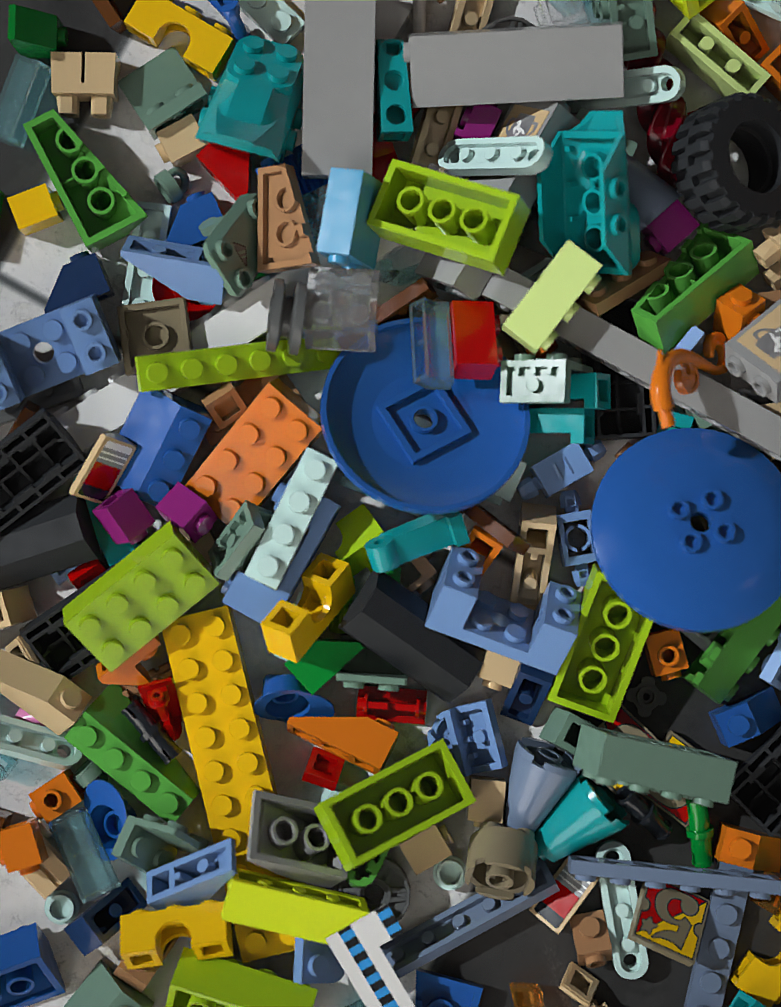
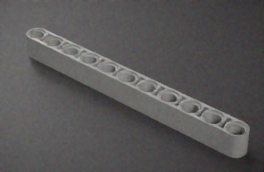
M507 268L504 276L496 273L492 274L481 293V297L487 301H493L495 306L511 314L535 282ZM581 307L568 323L562 319L554 329L559 334L556 338L557 340L650 390V382L657 361L658 349ZM678 365L674 370L682 369V367ZM700 372L697 391L693 394L682 395L675 388L672 374L671 393L674 404L781 462V416Z

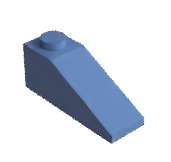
M129 235L121 249L120 257L184 298L198 301L203 305H222L227 293L223 285L225 282L217 270L213 269L207 261L202 247Z
M232 838L226 839L146 872L147 905L157 910H163L171 905L192 906L209 900L236 873L235 840Z

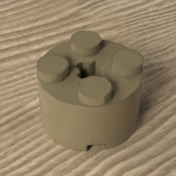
M491 821L481 823L479 830L475 831L469 839L464 876L466 884L469 886L471 882L476 886L475 892L492 899L511 900L514 899L515 893L523 891V897L529 895L535 886L538 844L534 840L535 833L527 828L515 829L500 826Z

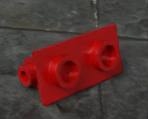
M172 677L154 680L137 686L146 709L157 722L161 720L164 723L163 729L174 741L178 740L182 733L181 722H184Z
M365 685L364 689H358L356 717H369L375 721L377 718H381L388 722L425 725L427 690L399 688V691L378 690V686Z

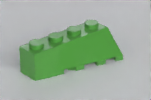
M54 109L22 124L81 239L91 253H96L123 239L148 217L145 211Z
M700 222V225L696 228L697 234L693 240L687 239L681 246L682 254L675 262L670 261L663 269L665 273L660 281H654L631 310L639 339L666 353L683 339L692 326L697 327L715 311L717 298L739 283L745 286L760 272L752 251L754 250L752 240L737 234L715 231L708 227V223L703 224Z
M781 596L756 618L740 626L720 631L707 650L700 651L682 675V678L712 701L721 704L723 700L728 702L739 688V685L736 683L744 672L749 674L758 664L760 657L757 655L764 645L769 647L781 632L778 628L781 624Z
M109 684L65 735L64 739L165 822H168V820L176 822L200 793V790L176 758L165 765L164 761L147 741L143 743L139 739L141 734L125 715L121 713L132 702L122 694L123 688L120 685Z

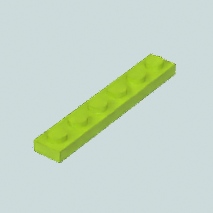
M339 333L302 336L298 355L288 354L287 338L279 340L275 352L266 351V341L135 356L139 392H149L330 369L342 351L341 342L337 337Z

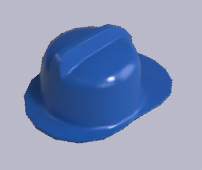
M293 674L266 675L263 679L262 696L255 701L253 707L255 714L259 717L287 723L289 717H333L335 713L334 705L327 698L317 694L312 695Z
M94 780L88 784L84 792L87 841L97 857L105 861H114L118 858L111 855V852L128 815L137 817V814L122 797L119 790L105 780Z

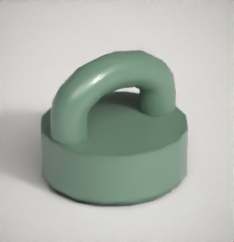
M173 167L168 171L164 169L154 176L157 189L169 204L174 205L183 199V194L187 192L190 183L189 176L184 169L180 167ZM176 175L179 176L180 179H181V185H180V186L177 184L176 180L173 178V177H175Z
M88 759L74 773L73 781L82 789L93 782L98 776L100 780L108 782V775Z

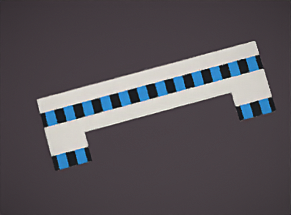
M388 904L383 905L327 937L325 940L366 1007H415L380 948L381 945L404 933Z

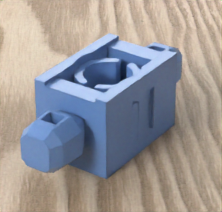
M594 440V444H584L583 450L579 444L571 443L531 466L529 470L534 478L527 477L516 488L522 500H529L539 495V490L543 492L547 499L594 471L590 461L595 463L607 452L602 441Z
M569 490L560 493V509L564 508L565 514L556 515V536L562 567L574 565V571H571L574 583L577 587H582L586 585L592 569L589 568L588 563L597 561L591 539V509L579 511L578 506L581 505L579 494L576 490ZM584 520L585 526L579 524L575 526L585 535V542L579 547L580 551L589 548V553L569 557L568 550L577 552V548L572 547L567 540L573 525L564 530L563 523Z

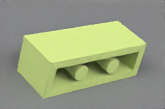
M699 13L690 20L684 16L666 39V49L722 97L739 92L746 94L751 92L757 93L771 76Z
M567 240L505 321L501 329L533 354H536L540 347L547 351L559 335L554 331L559 322L563 319L568 323L580 308V305L575 301L583 291L590 295L602 279L597 274L602 265L570 240Z

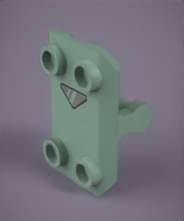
M258 193L240 195L226 215L208 218L198 227L203 236H208L203 246L205 257L211 267L217 270L225 282L223 284L225 289L231 296L241 297L247 288L252 286L253 280L259 273L257 272Z

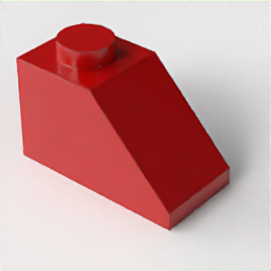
M210 142L196 155L199 163L235 201L240 195L251 194L252 158L250 152Z

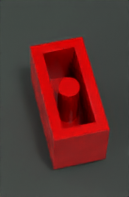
M452 300L446 315L450 379L491 380L496 368L501 367L503 358L502 347L497 346L496 336L500 332L499 315H494V302Z

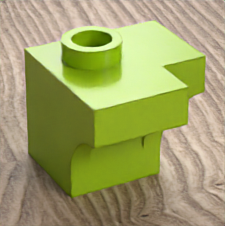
M363 503L335 523L342 533V543L334 553L338 559L350 563L352 577L366 567L372 573L373 570L364 545L370 539L384 532Z

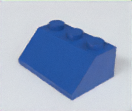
M166 390L139 392L119 433L135 444L137 449L116 485L121 489L133 488L141 501L156 507L177 482L181 483L212 422V418L206 408Z
M37 923L21 926L14 931L0 935V1007H27L66 992L50 942Z

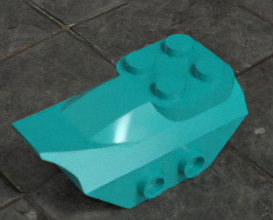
M255 35L239 39L218 86H212L207 102L208 108L202 107L198 121L199 129L195 138L201 143L207 144L209 141L270 157L277 163L282 164L287 150L291 152L294 150L298 133L295 129L301 130L303 126L304 59L302 53L292 45L269 41Z
M589 111L586 117L572 129L557 132L550 145L552 148L550 163L545 170L537 174L539 241L554 258L567 240H570L602 265L598 273L629 276L640 260V222L638 210L630 202L623 111Z

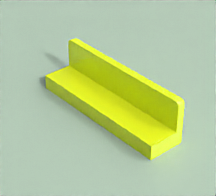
M236 868V873L227 881L228 892L221 912V919L328 944L325 940L327 937L368 915L369 909L363 897Z

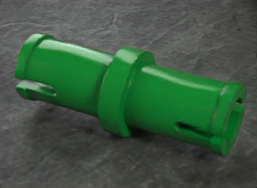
M686 799L689 825L686 827V836L691 841L692 865L701 868L713 866L714 858L711 837L714 835V827L709 822L708 807Z

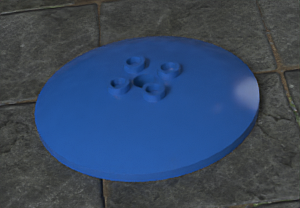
M407 318L383 323L371 328L355 338L341 351L330 368L324 383L320 417L324 439L333 459L349 480L364 493L379 502L399 510L419 514H445L464 510L483 502L501 489L512 477L522 460L529 440L530 410L529 404L499 403L501 367L496 368L491 380L450 379L446 321L428 318ZM426 415L431 419L432 426L428 428L419 427L415 423L414 417Z
M678 428L662 431L638 441L625 450L609 467L601 480L592 505L590 519L591 539L596 560L604 577L616 594L628 606L647 619L662 626L686 632L707 633L723 631L745 624L766 611L781 596V473L761 452L746 442L726 433L703 428ZM693 516H702L708 522V530L705 532L696 531L691 526L690 519Z

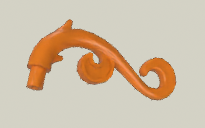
M710 332L705 337L703 344V355L705 358L692 350L684 348L672 349L663 354L661 349L657 351V361L650 382V396L653 411L658 412L662 428H668L676 424L671 409L674 407L671 393L672 374L676 390L682 395H688L697 391L700 376L698 369L711 375H721L728 371L725 365V343L728 340L723 333ZM715 350L718 356L716 365L706 360L715 356ZM678 365L682 367V369L674 370Z

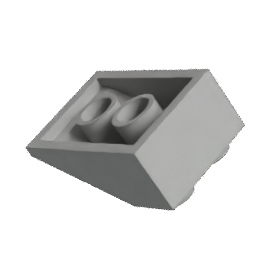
M259 790L252 792L247 861L292 881L330 889L347 879V872L313 809L318 803Z

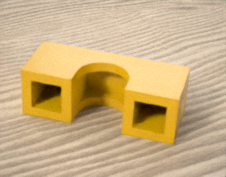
M136 0L124 20L128 31L156 48L159 47L163 38L171 32L178 31L187 34L190 37V44L183 55L186 65L216 82L235 47L234 39L231 37L232 32L218 23L211 26L202 20L203 16L190 6H185L183 9L172 3L174 0Z
M322 552L301 575L303 593L298 604L294 605L281 599L260 623L268 651L295 663L299 662L356 592L350 563Z
M206 900L199 905H171L163 910L149 911L140 909L133 911L131 914L120 915V956L127 969L163 965L165 946L172 939L181 936L191 938V946L198 960L233 956L232 922L221 919V912L225 901Z
M781 904L768 921L780 932ZM748 950L729 979L736 987L764 1006L772 1007L773 1004H779L781 1002V952L774 958L764 959Z

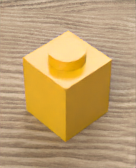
M46 183L7 198L18 229L25 236L64 221L60 211L65 210V206L57 190L52 192Z

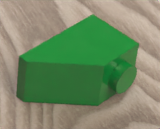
M9 4L8 40L22 58L51 59V52H63V48L68 47V29L63 27L57 15L16 4Z
M317 638L298 663L287 660L284 665L313 695L365 646L357 640Z

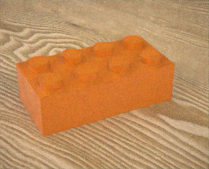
M279 378L268 382L186 483L185 487L205 500L217 517L226 525L229 524L245 500L262 507L281 481L283 482L301 460L306 447L311 448L322 435L320 414Z

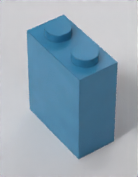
M331 167L316 252L327 257L328 263L342 266L341 270L345 272L361 274L362 269L375 270L380 237L366 222L382 183L364 170Z

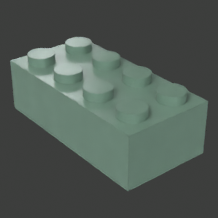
M581 724L572 765L584 770L582 776L595 779V782L603 785L616 787L617 784L628 786L630 790L649 794V791L661 793L660 795L666 798L681 801L683 797L693 800V803L714 807L715 802L728 804L737 762L701 749Z

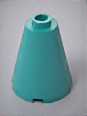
M583 771L535 831L534 840L538 844V856L544 861L549 859L552 862H556L623 830L630 824L628 820H622L627 814L624 808L615 802L616 796L606 785L597 786L592 781L593 779L582 776Z

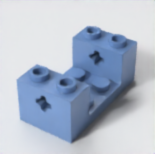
M96 294L0 331V410L18 404L25 397L82 374L87 376L120 362L122 355ZM46 342L53 347L54 356L50 361H40L35 356L34 350L38 343Z
M291 478L287 484L281 481L271 499L276 502L274 510L277 509ZM324 496L322 497L308 526L310 530L307 535L304 534L295 552L296 556L291 565H289L277 590L244 575L246 571H238L237 575L233 573L222 586L220 592L225 594L222 603L261 623L281 599L290 602L302 580L301 575L311 564L342 507Z
M453 544L434 584L425 627L557 675L578 635L582 592L574 590L568 585H561L550 581L535 610L529 609L520 603L510 602L494 596L488 591L479 590L485 556L476 553L472 549L457 547Z

